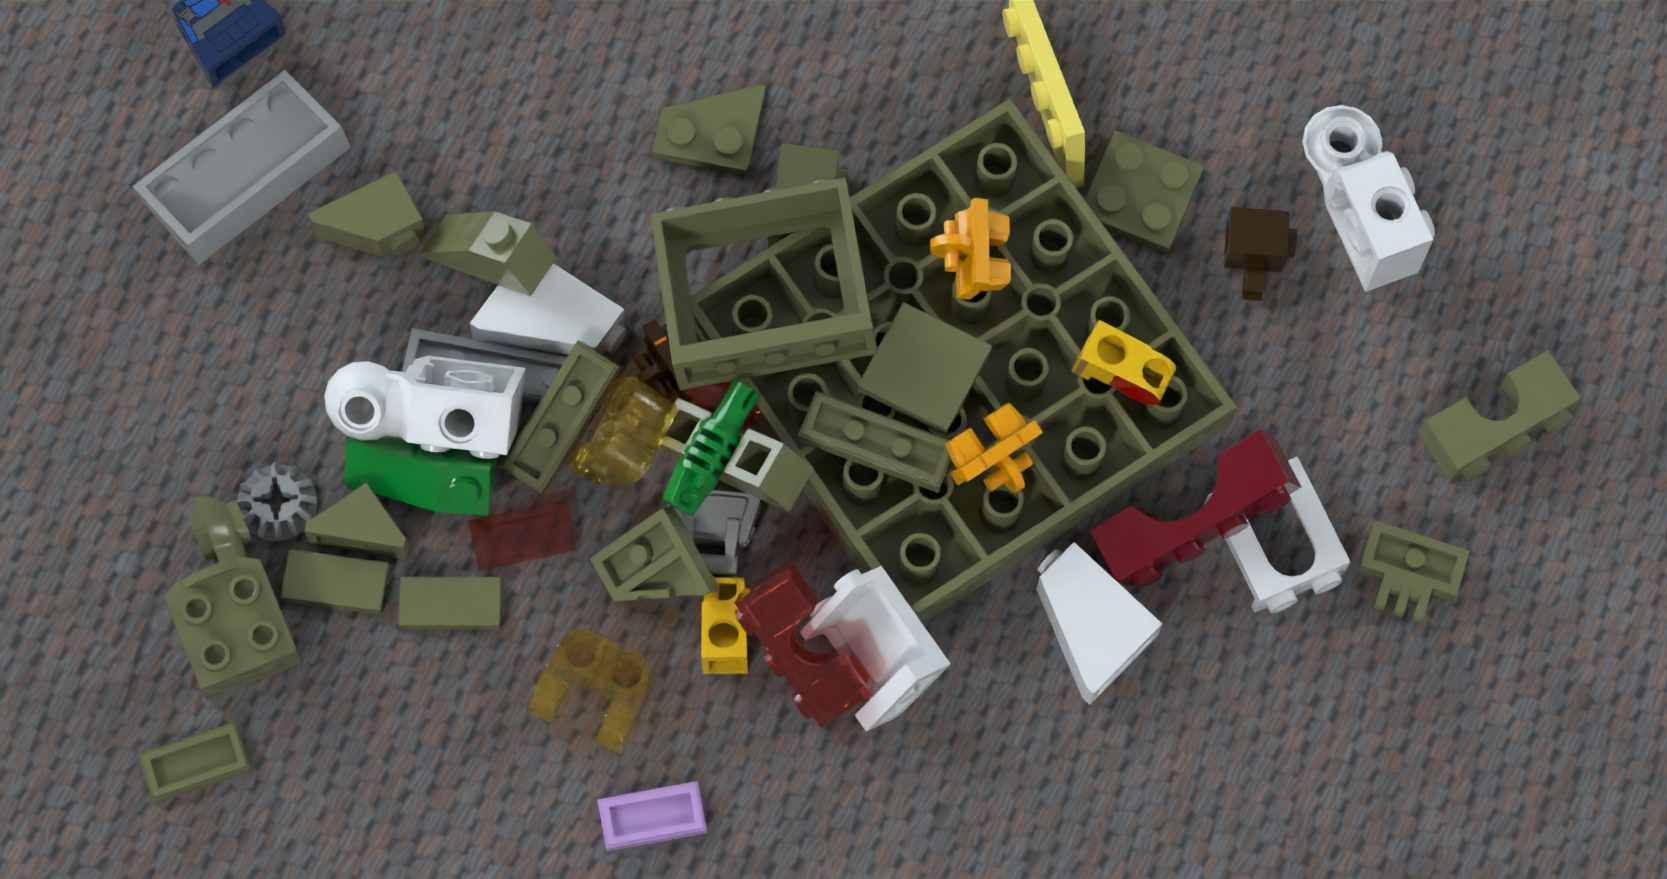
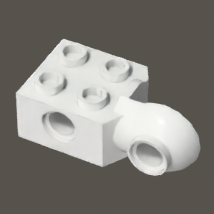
M1344 105L1326 107L1313 115L1308 122L1302 142L1305 155L1317 171L1323 184L1327 210L1365 292L1418 273L1433 242L1435 230L1426 210L1420 211L1413 197L1415 187L1409 171L1406 167H1399L1393 153L1388 151L1382 153L1383 143L1380 130L1369 115L1358 108ZM1333 141L1345 142L1352 151L1347 153L1338 152L1333 149L1330 143Z
M435 356L415 359L413 364L409 365L406 372L391 371L384 366L369 361L352 362L338 369L328 381L324 395L326 412L336 428L346 436L355 439L376 440L384 436L401 437L408 443L420 444L422 449L430 452H445L450 450V448L470 450L471 455L479 458H496L500 454L507 455L520 427L526 368ZM359 396L367 398L373 404L374 411L370 413L359 411L354 406L352 398Z

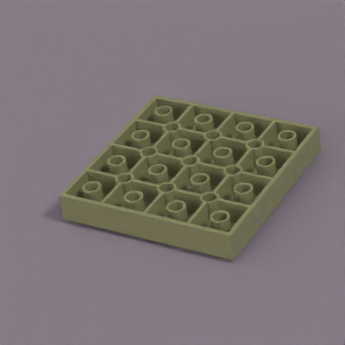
M1011 99L1006 100L850 197L877 349L903 302L992 345L991 353L947 435L857 391L858 384L874 355L737 380L761 395L749 414L763 434L784 443L814 468L802 490L857 569H859L861 574H864L882 566L922 624L1230 426L1237 408ZM973 198L988 199V211L1009 216L1010 233L1008 240L1001 247L989 245V257L1008 259L1011 264V280L1001 290H981L970 300L956 298V271H945L944 258L934 256L930 252V240L936 236L943 235L944 222L949 220L955 221V214L958 211L970 208ZM818 227L793 232L693 294L691 299L698 341L704 342L844 316L845 311L831 231L826 227ZM1098 320L1151 346V349L1168 357L1175 364L1176 370L1159 404L1148 405L1130 398L1121 390L1093 377L1087 380L1071 372L1090 332ZM816 391L948 440L971 427L984 449L996 443L997 439L983 418L1009 402L1020 413L1026 423L1035 420L1043 432L1008 455L1013 460L1025 452L1033 462L1032 466L1021 472L1025 487L1017 493L1010 491L1005 484L992 492L986 487L983 479L995 472L994 466H991L970 481H964L957 485L950 475V472L956 469L953 461H951L940 492L937 493L798 441V434Z

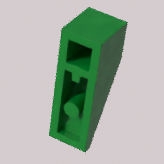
M349 436L346 437L345 485L359 488L367 483L374 494L438 513L489 515L495 489L496 458H479L471 455L470 450L450 448V450L445 452H430L422 449L420 444L408 443L404 439L380 438L376 440H359Z

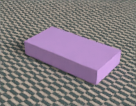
M698 781L598 799L607 852L707 833Z

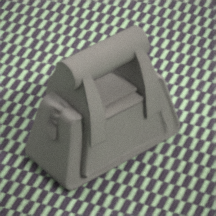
M712 490L693 516L674 508L695 545L725 547V555L700 553L711 574L736 576L738 556H736L737 548H745L749 544L760 513L761 500L745 492Z

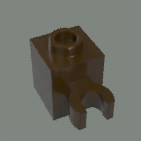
M1242 207L1230 208L1225 229L1224 268L1244 269L1242 300L1262 301V294L1266 290V271L1282 272L1287 258L1295 257L1297 229L1289 228L1290 211Z

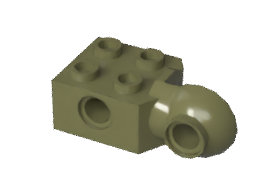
M194 495L199 513L189 516V522L205 561L217 557L219 563L194 572L183 580L176 582L164 598L200 689L206 700L209 701L298 665L302 661L260 559L248 558L243 545L251 542L252 538L236 499L225 503L212 496Z

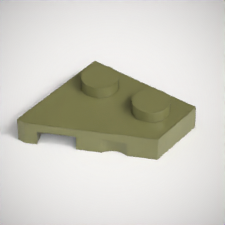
M756 85L662 108L652 157L747 176L765 98L766 86Z
M673 506L660 509L590 558L613 601H629L642 598L658 599L686 595L703 596L715 593L720 589Z

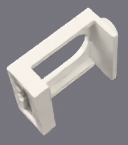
M1298 456L1288 460L1302 488L1291 493L1290 497L1292 498L1291 503L1314 548L1315 558L1312 567L1304 574L1298 576L1282 575L1274 570L1268 562L1250 524L1240 533L1225 538L1255 598L1251 606L1254 613L1267 607L1271 614L1277 613L1295 604L1298 601L1295 595L1313 588L1315 594H1321L1336 587L1342 582L1340 576L1345 573L1350 564V560ZM1212 493L1208 494L1204 505L1210 499Z

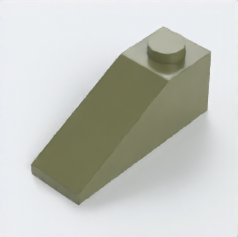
M496 211L446 215L420 252L422 257L427 260L528 296L534 293L557 258L531 223Z

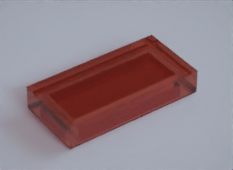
M566 500L468 521L478 571L577 551Z

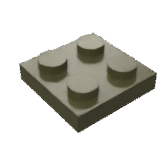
M1114 131L1085 201L1106 230L1168 254L1202 175L1204 165Z

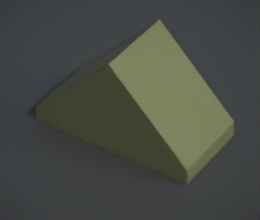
M367 483L306 522L304 532L311 545L408 560L409 548L406 538Z

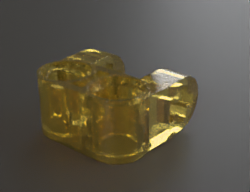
M619 377L614 380L600 403L606 411L591 441L577 443L567 463V468L573 474L599 486H615L637 482L650 467L676 413L674 402L638 378Z
M582 629L571 631L562 638L545 666L531 695L527 713L552 723L572 683L612 701L598 732L596 744L620 754L639 719L649 692L650 675L648 663L639 653L591 631ZM577 649H588L594 653V660L586 667H576L568 662L570 654ZM623 669L635 670L641 676L640 681L630 688L618 686L613 679Z

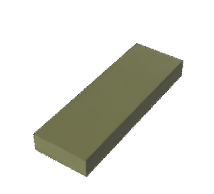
M577 340L500 467L539 493H545L622 367L589 345Z
M818 391L815 392L798 434V441L937 493L940 492L952 461L945 445L949 441L948 439Z

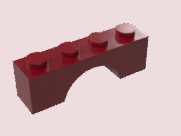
M1260 429L1217 454L1218 478L1215 489L1207 503L1195 514L1182 520L1166 522L1160 521L1147 510L1131 505L1092 528L1090 532L1115 580L1124 585H1135L1136 588L1146 587L1159 580L1163 576L1162 569L1178 560L1180 564L1186 563L1206 551L1204 544L1218 536L1225 539L1240 533L1248 527L1247 519L1262 510L1265 514H1268L1286 506L1292 500L1290 494L1302 488L1275 436Z

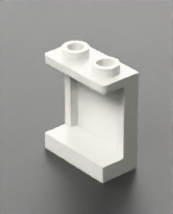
M882 566L864 574H861L859 569H856L843 576L834 585L837 592L810 610L809 614L812 619L800 631L805 641L824 634L870 698L855 715L866 732L902 714L950 665L948 659Z

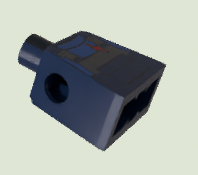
M180 0L171 9L177 28L213 87L286 34L281 15L264 0Z

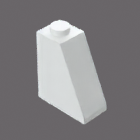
M552 264L531 296L498 285L470 322L472 337L475 340L566 357L570 354L577 340L584 342L601 354H604L605 351L613 354L627 334V329L624 328L625 313L622 307L555 264Z
M1073 542L1063 553L1058 548L1055 549L1041 563L1037 571L1042 575L1039 577L1036 590L1080 694L1090 705L1158 636L1162 623Z

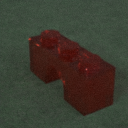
M789 559L739 593L734 602L738 607L735 610V615L744 631L750 636L756 634L767 649L763 652L764 658L774 674L779 678L785 675L795 690L792 693V697L799 711L807 719L814 717L821 728L870 697L875 681L848 642L834 651L825 654L813 653L801 645L796 635V624L814 612L819 600L791 559Z

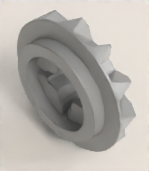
M274 462L271 466L262 469L255 468L252 475L240 484L237 504L250 533L263 540L279 542L292 539L305 530L306 522L315 516L317 495L310 478L303 474L296 466L289 467ZM274 483H277L283 497L292 499L290 502H285L281 505V511L278 512V520H275V515L270 505L261 503L264 499L271 498Z

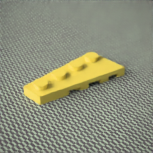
M1009 0V8L1002 11L1004 26L1009 37L1016 36L1019 45L1016 48L1018 62L1022 73H1028L1033 102L1037 111L1041 113L1047 138L1056 162L1075 188L1084 187L1085 131L1033 0Z

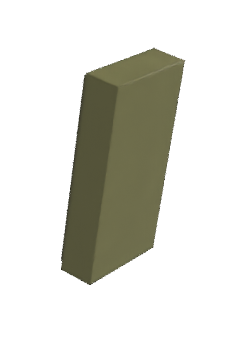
M289 549L280 597L284 602L381 615L390 566L388 562Z
M400 577L399 629L500 630L501 577Z
M236 721L138 754L154 804L252 772Z

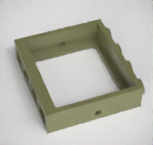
M846 178L835 180L821 179L808 185L787 189L772 188L760 194L739 198L724 197L712 203L690 207L676 206L664 212L650 214L672 365L680 390L878 354ZM818 227H826L831 231L845 311L844 316L698 342L686 267V256L689 252Z

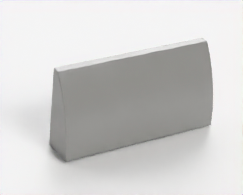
M283 70L132 187L152 213L194 261L200 265L350 149L351 146L342 126L286 70Z

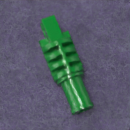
M733 379L724 398L712 418L706 417L705 420L700 422L699 430L693 434L692 442L684 450V456L678 460L663 495L664 501L691 516L695 514L717 485L718 477L721 473H724L723 470L726 467V463L739 445L741 435L738 432L756 401L759 400L761 395L758 392L752 391V388Z

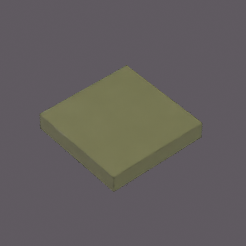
M903 302L877 349L878 354L873 356L860 380L857 391L947 435L990 355L992 345Z

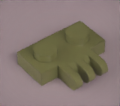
M1374 520L1368 534L1358 571L1381 578L1373 608L1383 611L1388 603L1390 593L1397 596L1392 612L1393 615L1403 617L1409 599L1416 602L1411 620L1422 623L1431 595L1454 601L1457 597L1470 550Z

